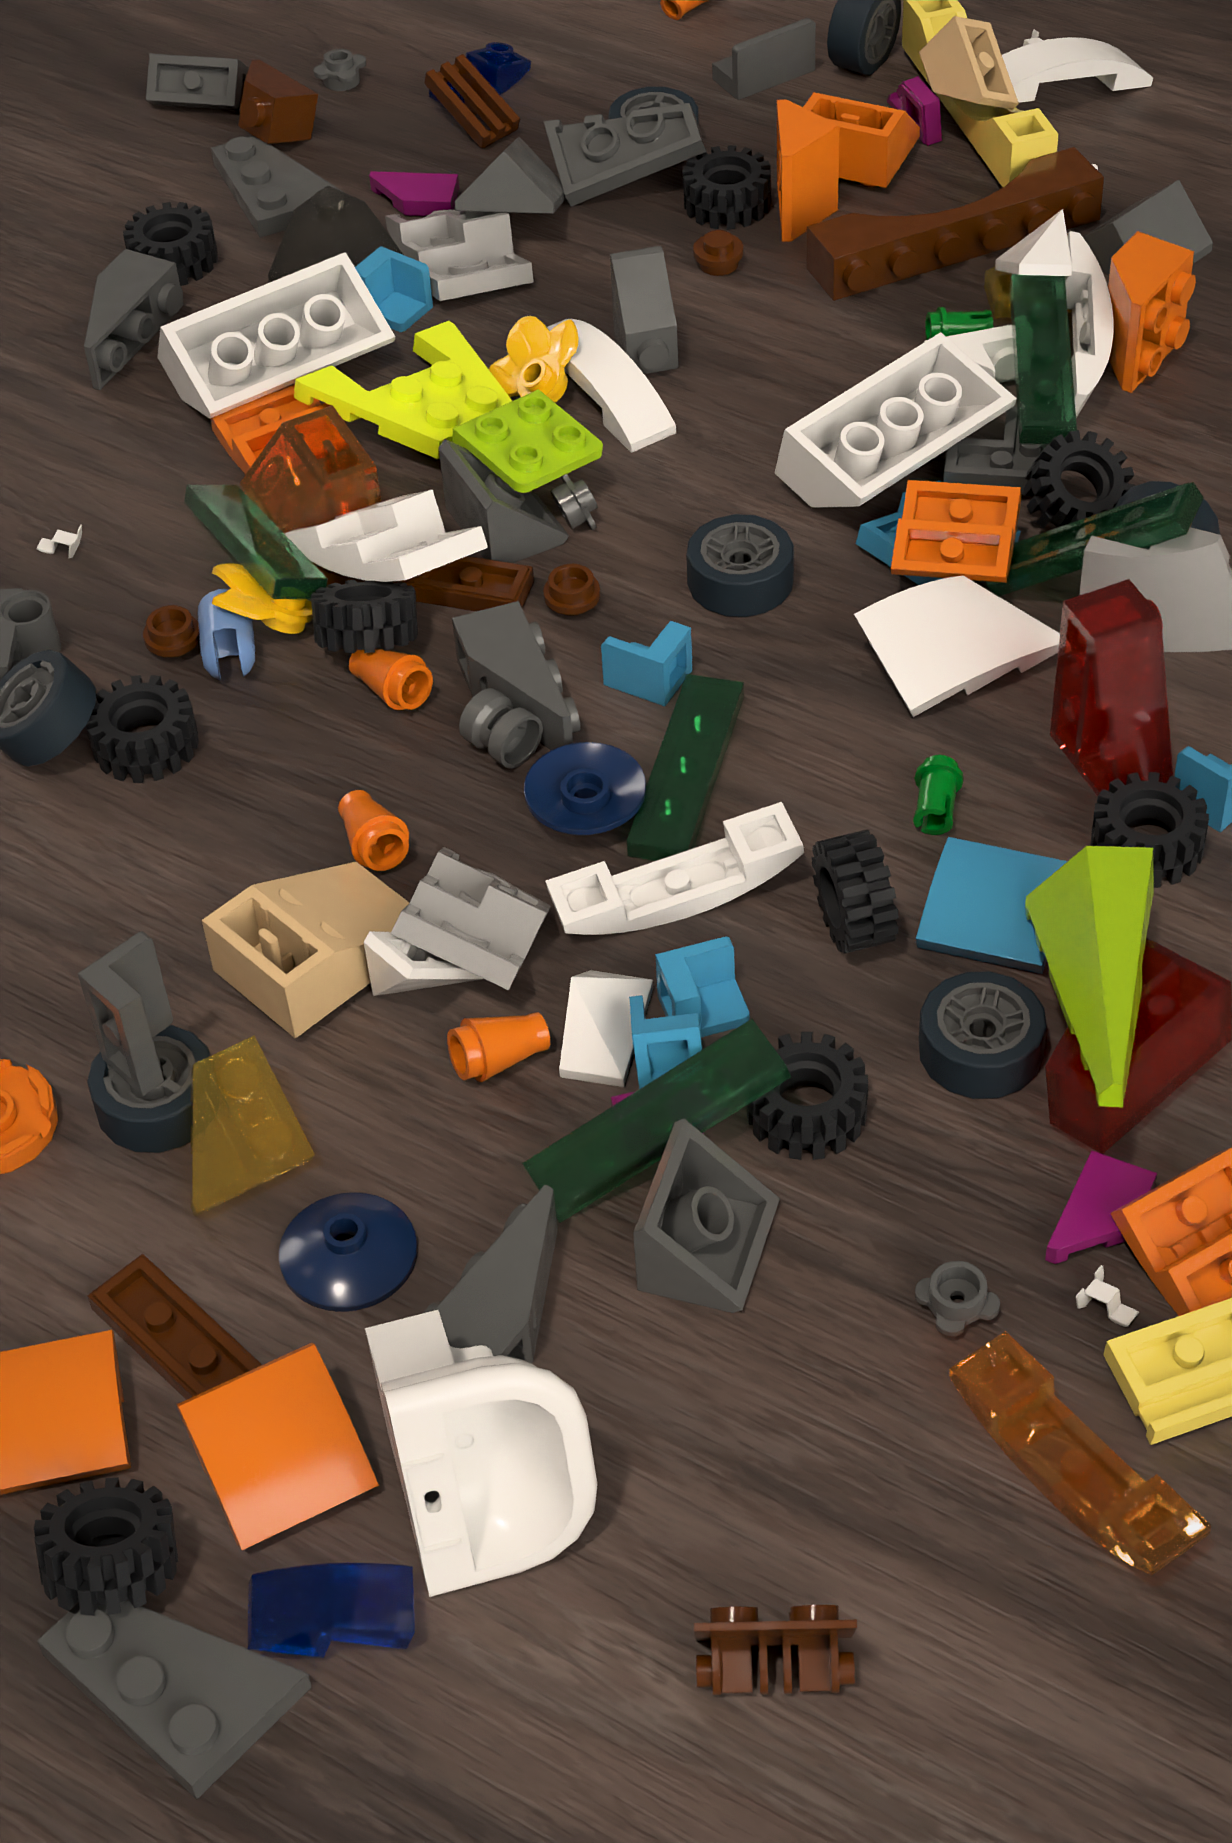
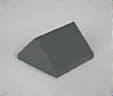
M518 137L455 200V211L554 214L566 197L561 180Z
M1180 180L1135 202L1082 236L1095 255L1101 270L1108 275L1110 274L1111 257L1137 231L1194 251L1193 263L1212 252L1213 242Z
M444 439L439 446L445 506L461 529L482 526L488 548L478 552L484 559L515 563L564 544L569 537L568 533L534 490L527 493L515 491L466 448Z
M681 1119L674 1123L633 1233L637 1290L735 1313L743 1309L780 1198L686 1119Z

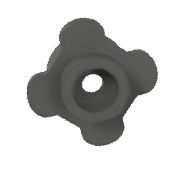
M335 49L323 55L324 61L313 69L314 76L318 79H323L324 85L328 89L345 91L359 84V69L365 67L367 63L365 56L361 54L352 55L349 50Z
M567 474L561 476L564 483L550 490L566 522L571 529L584 522H587L591 530L596 529L597 526L590 512L597 509L598 505L583 479H580L573 484Z
M951 1261L944 1263L935 1269L931 1278L921 1279L915 1288L917 1302L929 1307L936 1317L937 1330L947 1336H958L963 1333L966 1325L978 1319L991 1320L999 1313V1297L992 1292H987L985 1275L979 1268L968 1262ZM951 1297H961L964 1300L956 1303L951 1300Z

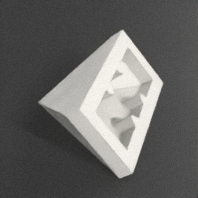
M1063 209L998 257L995 270L1018 275L1071 276L1072 262Z
M369 931L364 940L373 996L483 979L391 935V932Z
M593 970L571 977L559 1066L560 1077L618 1087L625 1086L634 1055L629 997L643 995L646 1015L653 991V980Z

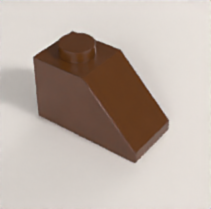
M252 60L244 82L238 126L267 144L311 140L318 93L263 61Z

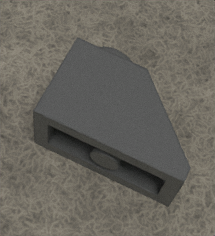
M661 245L610 254L615 343L634 361L643 374L678 368L677 323L664 252Z

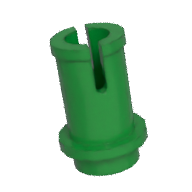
M938 307L936 312H928L926 315V340L931 339L940 332L945 336H952L993 328L992 311L946 312L945 307Z
M933 755L926 758L917 767L914 779L919 788L913 822L916 828L922 826L921 832L925 834L941 835L952 829L955 795L962 788L964 777L958 763L953 758L945 755Z

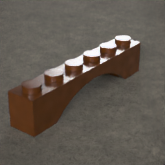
M1075 147L1031 159L1023 171L1005 187L983 199L962 207L910 216H876L850 213L807 226V270L830 298L835 301L1012 247L1062 209L1066 230L1100 220L1104 176Z

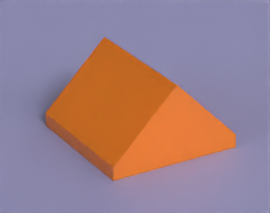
M787 99L777 100V194L782 242H792L807 232V226L820 223L838 211L839 124Z

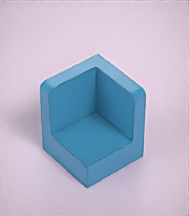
M380 246L355 267L391 329L404 332L433 308L429 267L425 263Z
M669 621L650 647L636 642L628 643L614 637H607L601 645L604 685L665 707L692 672L691 627Z
M1189 746L1185 747L1178 753L1174 777L1181 779L1179 789L1182 791L1188 785L1194 787L1197 790L1196 800L1204 798L1207 804L1206 814H1209L1208 826L1218 832H1222L1232 823V764L1224 762L1211 753L1205 756Z
M721 937L655 954L657 995L666 1017L698 1013L701 1037L749 1024V1010L735 980L734 947L729 937Z
M643 995L629 997L632 1040L640 1092L706 1084L698 1013L646 1019Z

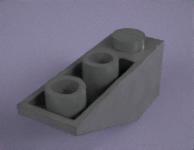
M124 249L97 276L84 343L94 389L101 390L160 330V327L164 326L184 305L183 290L180 287L176 263Z
M519 601L453 617L452 624L457 662L472 697L488 688L497 689L510 698L514 708L527 709L539 717L543 724L541 744L550 750L572 744V733L580 731V719L575 702L572 697L563 699L561 695L563 686L557 663L553 658L545 660V644L540 626L537 621L528 623Z
M545 1184L528 1204L522 1203L517 1206L508 1217L502 1234L486 1252L480 1251L468 1261L460 1281L442 1302L439 1300L433 1302L423 1312L439 1310L450 1346L461 1349L483 1345L491 1349L493 1356L504 1355L522 1359L532 1364L558 1231L554 1189Z

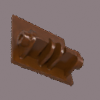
M838 1605L790 1607L789 1621L759 1622L758 1607L710 1608V1623H694L696 1641H711L712 1655H696L697 1688L713 1687V1695L752 1693L751 1646H758L760 1694H768L767 1646H782L784 1694H792L791 1645H798L799 1692L831 1691V1693H839L840 1685L855 1684L854 1652H838V1638H851L857 1629V1619L839 1620Z

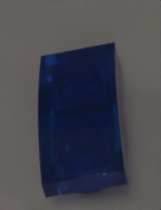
M492 42L488 43L486 48L466 52V58L499 95L515 85L531 68V60L514 52L513 47L506 43ZM447 82V85L464 103L465 99L458 93V91L451 85L450 82ZM429 90V97L441 103Z
M379 1563L303 1565L252 1574L249 1581V1650L324 1658L331 1641L407 1649L415 1633L413 1566Z

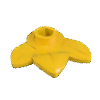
M534 316L522 317L515 323L508 334L506 342L508 355L495 361L489 367V371L509 397L518 395L522 397L538 389L555 403L563 396L568 384L564 367L576 353L579 338L575 323L569 319L558 324L551 331Z
M234 563L219 564L213 567L212 574L221 578L231 589L213 597L212 605L244 617L261 620L269 628L288 634L303 632L306 623L313 620L312 602L307 599V594L283 577L270 572L257 574L249 567Z

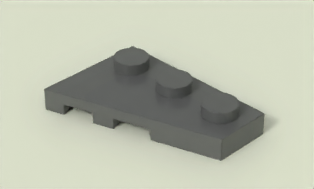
M690 103L633 110L628 117L607 120L604 119L602 114L585 116L583 123L562 125L560 119L543 121L563 191L570 206L707 152Z
M255 136L236 137L230 139L225 144L211 147L213 163L260 238L351 211L349 195Z
M130 1601L120 1602L121 1613L107 1615L106 1605H97L94 1616L81 1614L78 1603L37 1640L43 1656L195 1799H198L312 1688L309 1675L304 1671L145 1607L139 1606L134 1609Z

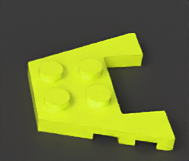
M451 321L430 327L414 335L413 352L432 365L430 368L409 376L397 377L389 384L367 391L331 365L295 379L294 398L310 406L315 398L332 405L333 416L348 422L359 418L368 420L379 425V435L436 459L440 458L439 446L444 439L452 442L454 427L512 401Z

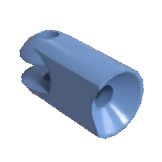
M218 589L209 592L201 599L197 613L200 653L203 666L212 677L220 681L219 658L239 655L243 677L251 671L255 663L252 619L212 605L213 597L229 589Z

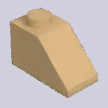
M954 16L919 51L927 80L934 93L977 104L1012 110L1019 104L989 22Z

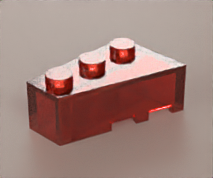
M1130 579L1063 601L1050 736L1097 796L1102 789L1109 791V783L1117 778L1126 785L1127 774L1138 772L1141 781H1148L1149 772L1160 773L1159 782L1167 783L1170 776H1173L1162 617L1156 604L1152 600L1146 599Z
M1146 937L1142 961V992L1123 1108L1098 1106L1095 1084L1090 1071L1084 1069L1081 1061L1080 1045L1076 1035L1071 1034L1069 1027H1067L1045 1066L1050 1124L1097 1152L1104 1154L1232 1041L1231 981Z

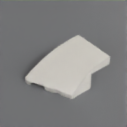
M433 490L395 497L336 516L334 520L320 525L298 528L285 533L288 546L304 558L343 576L366 581L390 582L407 580L488 548L482 526L445 532Z
M965 576L944 578L909 588L854 614L859 626L912 717L919 715L963 689L969 695L1017 667L1023 673L1069 647L1068 641L1062 634Z

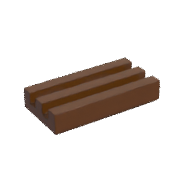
M464 54L457 56L453 65L449 61L442 64L439 72H436L434 69L426 72L424 84L481 149L518 130L520 117ZM447 82H450L451 85L458 91V93L465 99L464 103L447 85ZM478 114L491 130L488 131L475 115Z

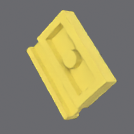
M1232 1298L1106 1342L1103 1355L1134 1415L1140 1416L1147 1430L1146 1437L1150 1445L1232 1417Z

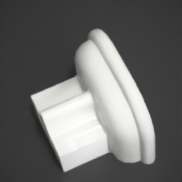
M439 1310L365 1328L388 1436L407 1503L429 1597L524 1572L554 1559L575 1542L595 1511L597 1477L587 1415L574 1388L550 1370L537 1368L525 1360L504 1355L493 1356L491 1349L487 1346L479 1345L461 1349L450 1346Z

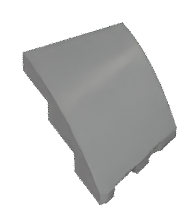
M449 209L433 211L427 217L408 221L401 218L400 214L385 216L387 230L398 252L425 263L429 267L432 296L439 301L534 282L532 262L514 254L510 216L507 212L455 211Z
M1166 521L1162 522L1149 550L1091 536L1084 550L1075 638L1108 646L1160 652L1232 650V569L1229 566L1230 555L1222 536Z
M443 847L438 851L428 874L420 880L410 903L401 911L391 935L509 990L551 906L493 873L473 868L458 861L460 856L458 853Z

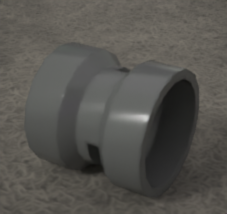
M488 688L476 694L466 705L460 718L459 731L460 735L476 748H488L490 756L506 768L512 769L521 766L536 751L542 738L543 724L539 717L527 709L514 708L510 698L497 689Z

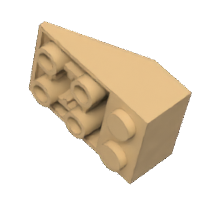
M352 862L253 884L202 919L213 971L291 1036L297 1038L371 983L364 940L369 931L392 932L401 911L409 902L358 862Z

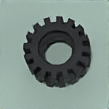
M728 145V151H721L719 146L711 147V154L705 152L697 155V159L693 157L688 159L687 166L683 168L684 209H687V215L690 219L696 217V223L700 225L710 221V228L718 229L720 224H727V230L735 229V223L739 222L743 227L751 225V218L759 222L764 218V212L768 213L771 208V165L769 161H764V155L759 152L752 156V149L744 147L741 152H737L736 146Z
M171 202L162 203L163 209L156 210L154 205L146 207V215L138 211L133 215L134 221L128 220L126 222V230H123L126 249L176 263L180 286L187 285V278L192 277L195 281L202 279V271L210 273L214 269L213 263L218 261L212 220H210V215L206 211L202 213L199 206L194 205L188 210L187 203L179 202L177 208H172Z
M1079 430L1070 431L1065 438L1060 434L1049 445L1047 444L1026 474L1025 479L1029 481L1023 488L1024 497L1034 496L1026 506L1030 514L1040 510L1042 516L1038 519L1037 523L1043 529L1049 522L1054 524L1056 527L1051 535L1061 538L1067 530L1070 531V541L1079 542L1085 534L1089 541L1091 536L1098 537L1101 532L1105 533L1106 526L1118 500L1131 487L1135 486V484L1128 483L1134 477L1132 467L1121 468L1127 456L1122 450L1114 456L1109 451L1114 442L1108 438L1101 445L1095 443L1098 433L1088 431L1082 440ZM1074 471L1085 476L1096 490V500L1086 502L1071 495L1062 483V472Z
M355 580L345 581L344 585L333 583L329 584L328 588L321 587L316 590V593L311 595L315 643L321 648L328 647L329 651L334 652L344 649L345 653H355L357 650H365V653L375 652L376 648H382L387 651L394 649V645L403 647L408 645L409 641L417 639L418 625L415 589L412 585L407 586L405 582L400 581L393 584V581L375 582L365 580V582L357 583Z
M141 675L130 676L131 685L124 686L121 679L111 683L112 693L102 688L96 694L98 703L95 702L92 714L86 724V729L95 761L99 763L100 769L106 775L113 771L114 779L124 781L129 773L132 776L133 783H144V774L152 773L154 781L164 779L162 770L166 768L173 774L182 769L180 759L188 763L194 757L192 748L198 749V731L189 695L184 688L179 690L177 682L169 679L163 685L161 676L151 675L149 682L143 683ZM142 725H157L143 732H128Z
M1137 772L1127 774L1126 785L1117 778L1109 783V791L1102 789L1099 793L1097 803H1095L1090 846L1153 848L1154 888L1161 887L1162 877H1166L1171 885L1181 882L1182 872L1190 876L1196 871L1197 863H1201L1209 823V814H1206L1207 804L1204 798L1196 800L1197 790L1191 785H1188L1181 791L1179 789L1181 779L1170 776L1168 782L1163 783L1159 782L1160 773L1149 772L1148 781H1141ZM1151 824L1162 827L1169 833L1147 835L1131 829L1130 826Z
M862 830L815 842L812 848L814 855L812 857V867L816 872L813 875L814 886L819 891L817 900L819 907L822 906L824 911L822 918L825 926L830 927L831 940L833 943L836 942L839 952L845 954L895 941V934H898L899 929L895 920L899 919L898 908L893 903L896 894L894 887L890 886L889 877H891L888 865L884 866V853L881 847H877L875 836L870 834L869 830Z
M801 1032V1042L793 1043L790 1034L778 1037V1050L768 1042L760 1048V1059L753 1056L750 1061L749 1074H746L748 1124L753 1125V1134L759 1142L768 1137V1149L776 1154H779L783 1146L786 1145L789 1146V1158L801 1160L802 1149H812L813 1160L824 1159L825 1146L829 1145L836 1155L846 1150V1138L854 1143L860 1136L861 1125L865 1126L867 1119L868 1074L865 1075V1064L862 1058L854 1059V1048L846 1042L838 1050H835V1037L825 1033L821 1043L813 1042V1032ZM808 1085L828 1091L832 1094V1098L821 1104L803 1106L785 1100L781 1094L791 1088Z
M119 1477L106 1478L105 1487L95 1489L91 1480L79 1484L81 1494L75 1496L66 1489L56 1495L58 1506L47 1503L41 1509L42 1520H35L34 1540L41 1585L44 1586V1593L50 1600L57 1597L59 1607L70 1611L79 1602L81 1614L94 1616L97 1605H106L107 1615L121 1613L120 1602L129 1600L135 1609L147 1603L146 1590L158 1596L166 1589L165 1579H174L177 1572L176 1562H178L172 1506L168 1498L163 1500L162 1491L155 1486L144 1492L143 1481L131 1479L126 1488H121Z

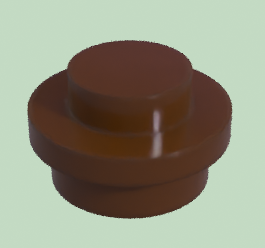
M713 230L696 240L693 246V255L699 263V268L704 273L713 276H723L737 269L739 261L743 257V243L738 237L727 231Z
M564 564L555 568L549 574L548 581L543 589L546 605L557 613L570 616L579 615L591 610L600 599L599 582L589 568L580 564Z
M167 605L154 610L146 620V626L143 630L145 646L151 653L158 656H182L195 648L200 641L198 621L182 606Z

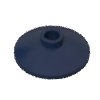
M596 742L572 743L551 750L532 765L524 782L525 802L531 814L543 825L558 832L573 835L598 834L621 826L638 812L646 795V779L639 763L631 755L617 747Z
M350 1192L336 1194L309 1205L290 1222L279 1246L280 1269L290 1290L298 1298L311 1306L336 1312L357 1311L386 1300L396 1293L407 1281L417 1259L415 1230L407 1215L392 1202L367 1193ZM343 1237H353L347 1241H338Z

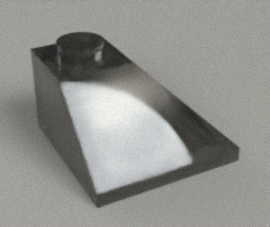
M326 186L294 209L268 273V281L270 283L346 252L354 267L380 246L402 255L404 254L365 201L333 187Z

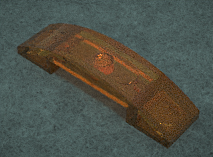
M1006 1331L949 1368V1376L977 1419L1009 1459L1063 1515L1099 1545L1121 1560L1153 1576L1210 1534L1211 1524L1158 1474L1145 1482L1054 1395V1376Z

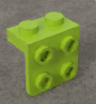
M539 389L453 428V443L466 448L512 489L520 493L530 492L599 459L603 451L601 440Z

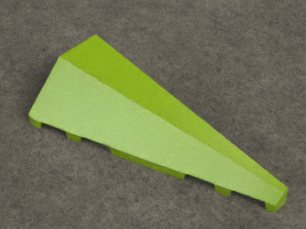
M1086 846L1026 896L1025 901L1027 920H1031L1033 923L1036 944L1039 951H1043L1049 967V978L1071 1034L1076 1035L1080 1045V1055L1084 1069L1090 1071L1095 1084L1098 1106L1123 1108L1142 992V961L1154 893L1153 848Z

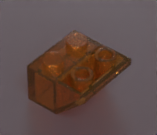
M333 405L283 422L240 482L241 492L282 553L293 550L288 546L285 533L298 528L320 525L334 520L336 516L381 502L376 465Z

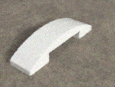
M1068 37L1043 40L1022 46L1002 55L1019 103L1035 101L1039 83L1096 76L1112 91L1151 87L1153 77L1120 49L1094 39Z
M1069 231L1067 235L1072 262L1071 276H1051L1052 306L1072 309L1074 354L1055 386L1056 409H1061L1060 428L1068 429L1076 420L1103 375L1112 349L1114 330L1112 302L1104 274L1080 233Z
M569 319L562 320L558 323L548 326L547 328L549 329V331H551L555 326ZM571 319L578 331V347L576 353L564 367V370L602 408L603 425L631 453L676 434V424L668 409L634 361L602 331L584 321Z
M779 802L723 821L726 838L611 876L605 861L546 880L545 882L565 933L580 935L625 933L685 919L713 909L745 894L781 872L804 854L803 843L783 803Z

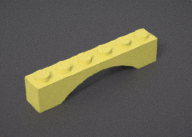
M903 0L902 47L927 82L926 71L919 51L954 16L967 18L965 10L958 0ZM936 93L1002 187H1005L1017 177L1031 159L1057 152L1058 133L1039 108L1022 111L1015 107L1012 110L977 104Z

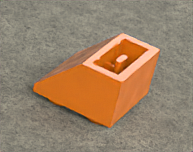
M813 92L803 108L839 124V178L856 181L864 186L887 188L920 137V127L903 110Z
M1139 231L1111 257L1108 283L1114 319L1113 341L1109 362L1121 389L1132 393L1147 376H1154L1162 360L1173 349H1179L1185 342L1190 329V320L1186 318L1187 304L1196 284V277L1192 274L1194 251Z

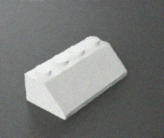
M344 252L161 326L157 358L181 400L208 418H213L295 383V379L331 365L335 367L394 342L395 335L348 255Z
M940 332L784 430L775 474L811 507L861 506L1012 408L1017 398Z

